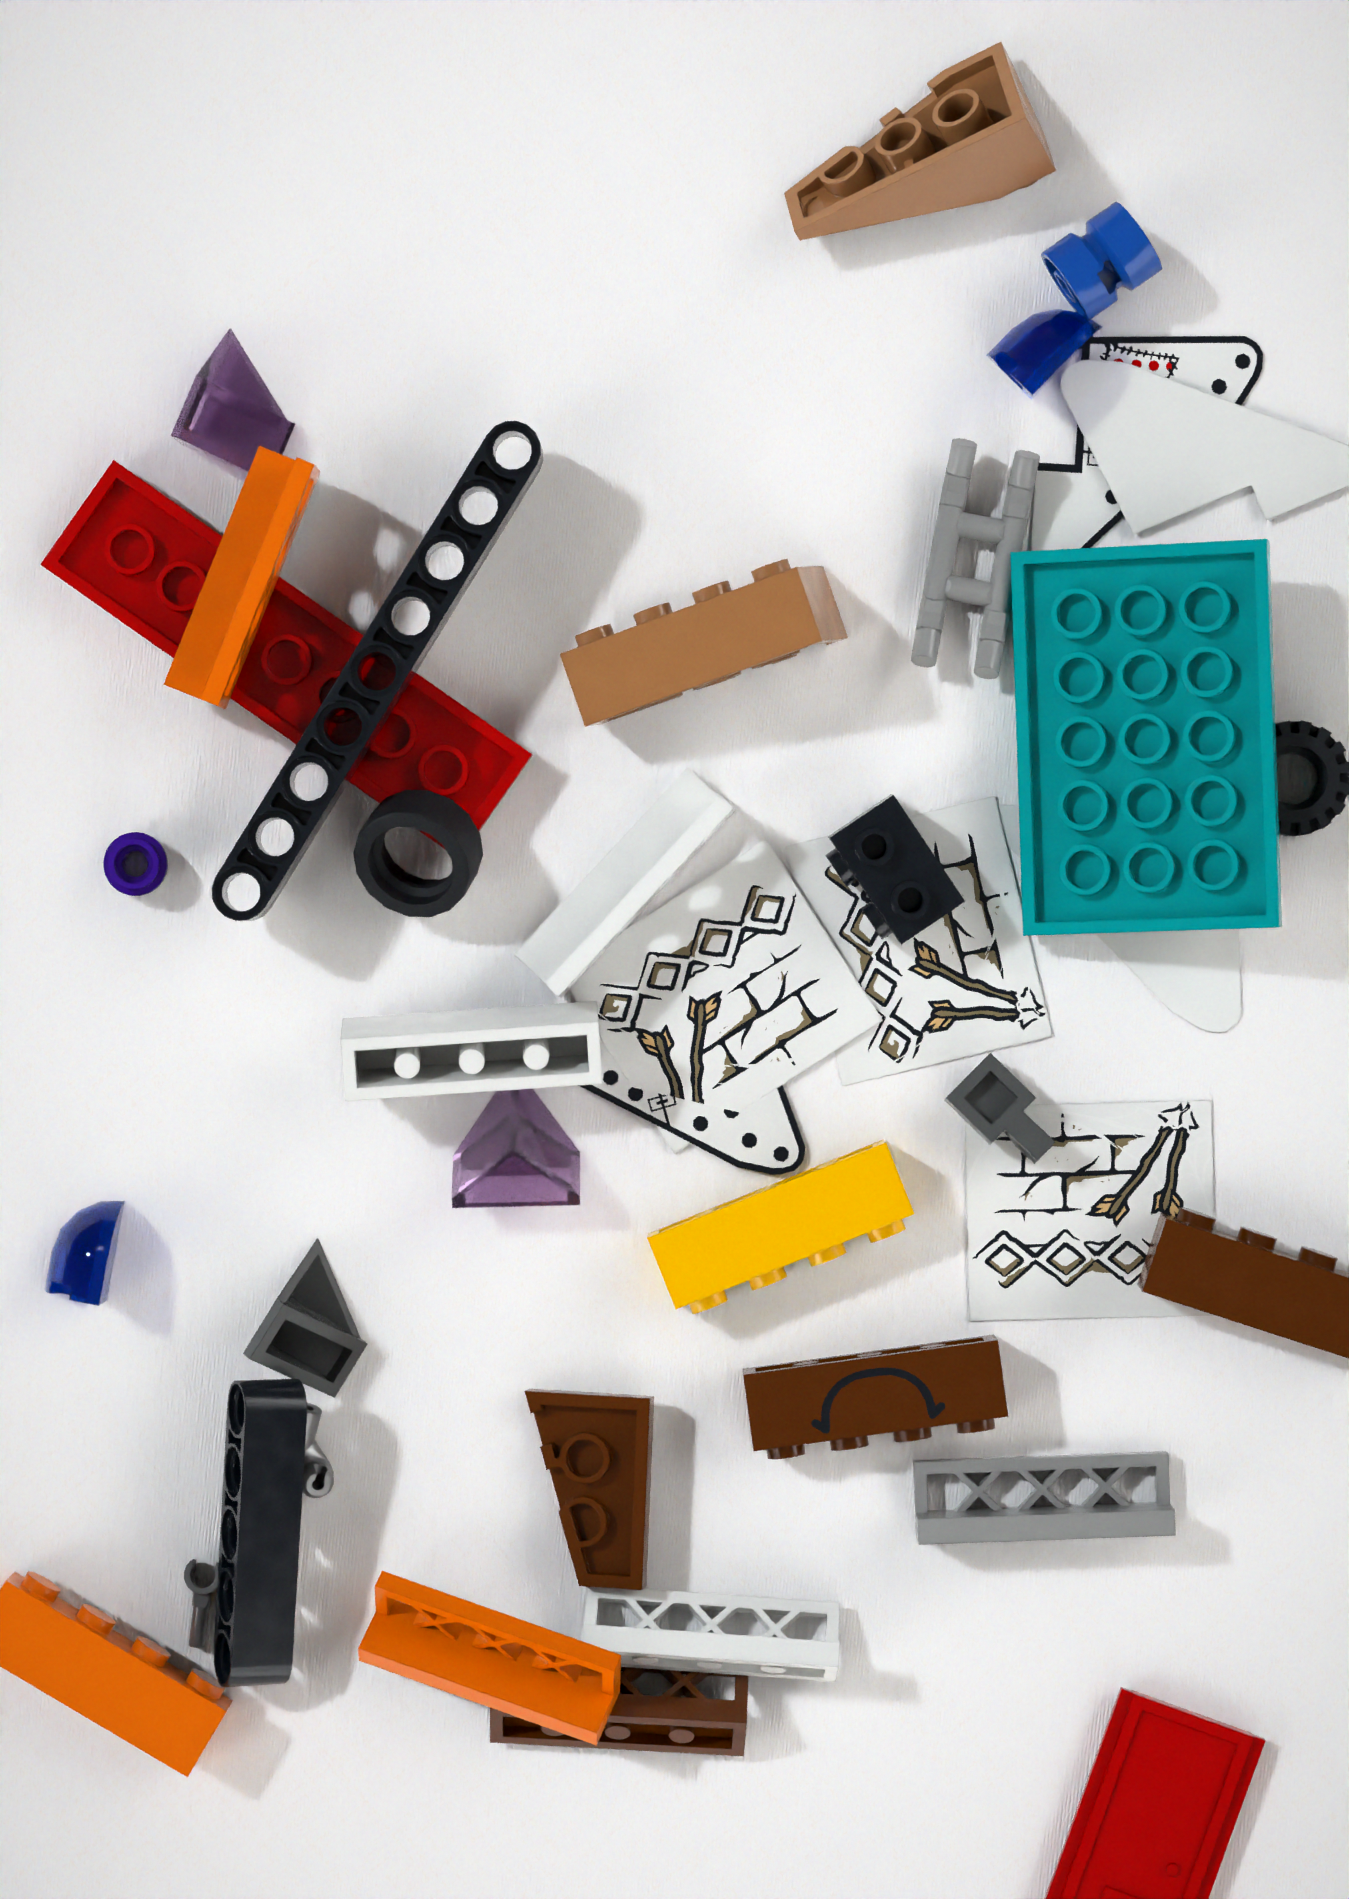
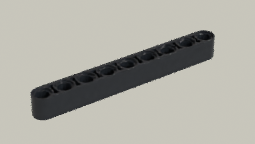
M505 421L494 426L486 435L217 873L212 885V900L217 910L225 917L235 921H255L264 917L273 907L534 482L543 464V449L536 432L527 424L519 421ZM510 437L522 438L531 445L529 461L518 469H507L496 462L498 446L503 440ZM476 492H486L497 499L498 509L495 516L489 522L481 525L469 523L462 515L464 501L469 495ZM451 546L457 548L462 552L464 559L460 573L449 580H440L433 577L429 571L431 555L441 547ZM409 601L424 603L430 612V620L427 627L416 635L400 633L395 625L397 610ZM375 656L391 658L396 667L394 681L382 690H371L364 685L362 680L364 664ZM342 710L354 711L359 715L362 722L360 736L349 745L339 746L331 740L328 734L330 719ZM308 765H319L327 774V789L320 798L313 801H305L298 796L295 790L294 781L296 775L302 768ZM283 819L293 829L294 842L286 853L280 856H272L264 850L261 843V834L263 828L269 822ZM241 874L251 875L257 880L260 887L258 902L253 908L246 911L235 909L230 904L227 893L230 882Z

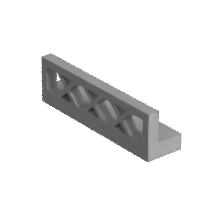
M1167 1451L913 1460L915 1533L919 1545L1176 1536L1175 1509L1170 1504L1169 1455ZM1129 1467H1154L1156 1502L1128 1503L1111 1486ZM1115 1468L1105 1480L1092 1470ZM1082 1469L1099 1485L1081 1505H1064L1048 1490L1065 1470ZM1052 1470L1042 1482L1038 1481L1029 1472ZM1018 1471L1035 1489L1018 1507L1002 1508L984 1491L1001 1472ZM965 1473L988 1474L977 1485ZM955 1474L972 1490L954 1510H928L927 1475ZM1107 1493L1118 1504H1096V1502ZM1041 1495L1045 1496L1054 1505L1031 1507ZM978 1497L990 1507L968 1509Z

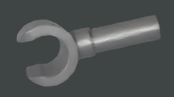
M192 1559L184 1570V1581L193 1592V1611L188 1645L194 1648H203L212 1594L217 1592L218 1562L215 1565L214 1582L206 1588H201L194 1580L196 1559Z

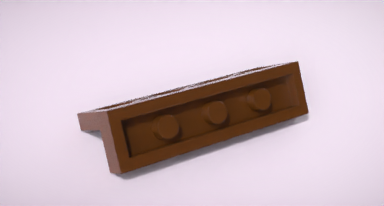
M621 1667L623 1672L621 1673L620 1692L622 1694L618 1695L597 1746L490 1708V1743L744 1756L748 1676ZM644 1673H661L673 1686L660 1696L643 1695L632 1682ZM708 1676L735 1677L734 1700L707 1699L695 1686Z

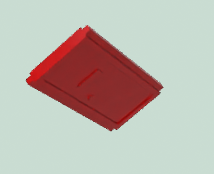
M1120 1687L1044 1899H1209L1266 1740L1251 1732L1137 1691Z

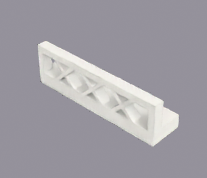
M687 767L523 943L514 955L536 974L552 992L562 998L734 813V807L721 795L718 796Z
M586 1587L582 1641L620 1654L621 1667L836 1682L840 1658V1642L838 1641L841 1602L658 1589L632 1590ZM598 1602L625 1604L639 1619L640 1623L635 1627L597 1625ZM640 1605L656 1606L658 1608L648 1615ZM672 1608L689 1609L704 1627L698 1632L660 1629L655 1622ZM704 1610L722 1612H720L715 1618L711 1619L704 1612ZM736 1612L752 1613L765 1627L767 1632L763 1636L724 1634L719 1626ZM767 1614L784 1615L785 1617L775 1624ZM798 1617L826 1618L825 1641L787 1638L782 1631Z

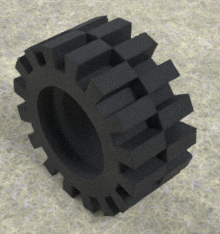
M1289 720L1276 723L1277 758L1290 753L1301 755L1309 760L1316 772L1314 791L1306 800L1298 804H1289L1278 799L1279 834L1283 836L1306 835L1325 828L1332 823L1331 820L1336 815L1341 814L1346 806L1344 804L1345 799L1349 795V762H1347L1343 753L1346 749L1340 741L1336 742L1330 736L1331 732L1323 727L1313 726L1312 722Z

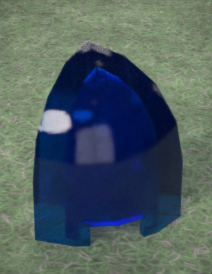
M1054 309L1035 313L1012 328L986 356L1032 400L1103 326L1092 319L1087 322L1078 312Z
M100 1201L77 1211L60 1229L51 1252L45 1284V1291L47 1293L70 1295L69 1300L97 1306L107 1301L125 1201Z

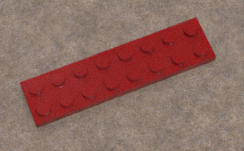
M113 460L40 565L174 658L223 536ZM279 576L231 699L297 745L363 635ZM386 656L370 658L362 669L363 683L371 690L387 688L394 681L396 675V667L393 660ZM416 673L349 782L378 803H381L386 797L404 790H429L450 798L465 810L480 832L533 754ZM342 710L336 713L330 719L328 725V734L331 740L339 746L355 742L362 731V722L359 715L351 710ZM420 831L422 834H424L432 841H434L442 848H444V846L430 834Z

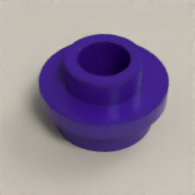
M131 832L119 836L109 845L104 856L103 867L107 880L117 891L130 896H141L151 893L164 881L168 870V858L163 846L154 837L145 833ZM133 852H141L148 861L147 870L138 877L130 875L125 867L127 857Z

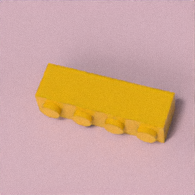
M883 1139L648 1233L647 1239L675 1309L689 1305L692 1314H696L728 1300L724 1291L726 1289L748 1281L751 1289L756 1290L786 1278L787 1274L784 1266L806 1257L811 1267L840 1257L847 1253L843 1242L867 1233L870 1243L900 1233L906 1229L902 1219L913 1215L914 1211L888 1146Z

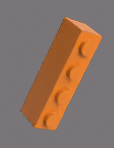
M28 1571L25 1577L14 1572L0 1589V1667L188 1777L233 1701L222 1694L225 1687L220 1686L216 1678L199 1669L193 1668L190 1674H187L167 1662L171 1656L170 1653L157 1643L142 1636H138L135 1642L116 1632L113 1630L116 1622L103 1611L88 1604H82L81 1608L78 1609L57 1597L61 1589L49 1579L32 1571Z

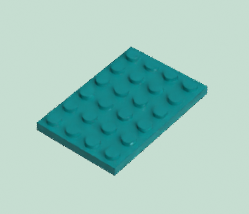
M1268 539L1010 552L1023 936L1282 927L1270 541Z

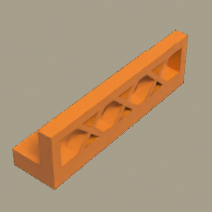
M262 446L258 447L164 685L223 709L227 708L321 471L315 464L297 457L294 460Z
M381 1572L375 1584L376 1612L359 1645V1661L597 1746L620 1693V1654L391 1573Z

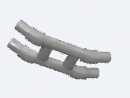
M956 438L952 440L915 630L911 662L920 667L935 666L947 600L983 606L985 609L980 628L974 674L984 679H995L999 676L1012 604L1010 552L1022 551L1040 455L1025 450L1015 452L1002 519L966 513L964 509L977 443L967 439ZM959 537L997 544L990 582L952 575Z

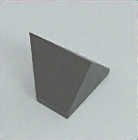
M318 1238L275 1300L243 1354L254 1362L292 1379H300L303 1384L335 1398L368 1343L362 1340Z

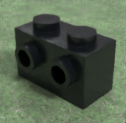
M890 794L828 836L835 849L825 856L846 887L857 880L871 902L861 909L882 940L893 933L902 945L965 902L893 794Z

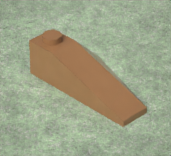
M1002 42L940 72L926 83L931 93L904 114L895 107L879 119L884 128L860 148L855 146L843 147L787 190L784 195L793 229L798 239L801 241L997 200L1018 189L1029 187L1039 179L1055 172L1056 168L1044 132Z

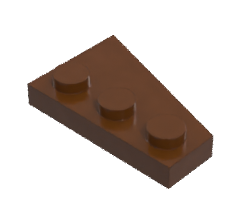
M544 1389L526 1390L525 1395L530 1413H534L543 1445L540 1448L546 1470H550L560 1510L558 1512L579 1586L643 1590L647 1585L654 1396Z

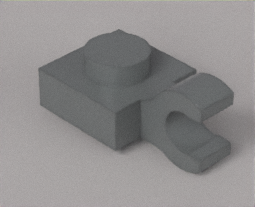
M991 1053L944 1100L989 1145L1004 1132L1014 1145L1034 1164L1055 1143L1043 1129L1023 1112L1036 1097Z

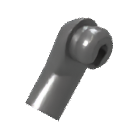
M307 1402L302 1493L310 1498H321L327 1495L334 1485V1471L315 1440L322 1409Z

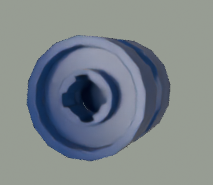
M1114 202L1086 222V234L1082 237L1069 233L1041 253L1043 263L1056 286L1072 308L1086 322L1118 300L1117 289L1124 287L1133 291L1163 269L1155 249L1141 227L1118 202Z

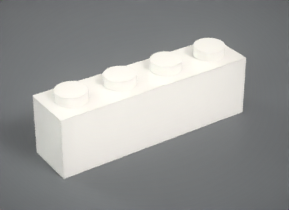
M597 1001L342 1019L340 1045L345 1101L603 1084Z

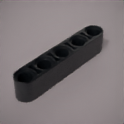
M296 1378L236 1380L231 1384L228 1394L214 1634V1667L217 1680L222 1687L285 1684L291 1675L307 1423L306 1393L302 1382Z

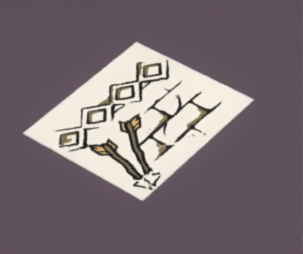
M995 796L908 816L965 902L902 945L893 933L883 940L880 938L861 909L871 902L857 880L846 887L825 856L835 849L828 836L785 846L794 883L883 1020L834 1052L842 1086L1052 1037L1029 936H1023L1022 906Z
M767 839L626 928L569 989L576 1002L597 1001L600 1039L632 1088L738 1113L883 1021ZM657 1126L674 1154L691 1144Z
M1212 1100L1030 1104L1023 1112L1055 1142L1035 1164L1014 1145L1004 1132L989 1145L964 1120L969 1321L1216 1316L1142 1292L1137 1285L1161 1212L1177 1217L1179 1207H1184L1214 1217Z

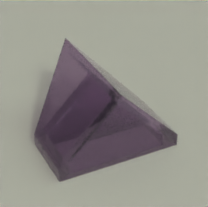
M230 328L196 375L171 436L185 447L248 473L259 446L283 455L295 423L287 420Z
M534 1089L496 1091L453 1155L452 1208L580 1205V1151Z

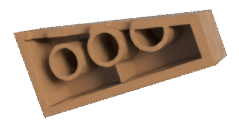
M783 559L751 571L754 583L738 589L731 590L729 581H724L693 592L692 596L695 604L672 612L668 602L640 611L633 615L637 626L614 634L611 624H607L576 635L575 639L578 647L561 653L560 657L585 727L600 725L678 698L683 695L682 692L692 688L694 691L724 682L742 674V670L750 667L756 669L797 656L800 653V649L825 643L827 646L847 639L848 636L824 567L806 566L791 569L788 559Z

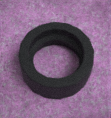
M404 790L386 797L371 813L358 834L353 855L356 874L367 892L384 907L408 917H433L451 910L465 896L478 873L483 857L480 832L470 815L453 800L429 790ZM395 827L415 828L430 834L444 846L450 856L453 866L451 874L446 878L437 880L422 879L407 873L393 861L387 851L384 840L385 834Z

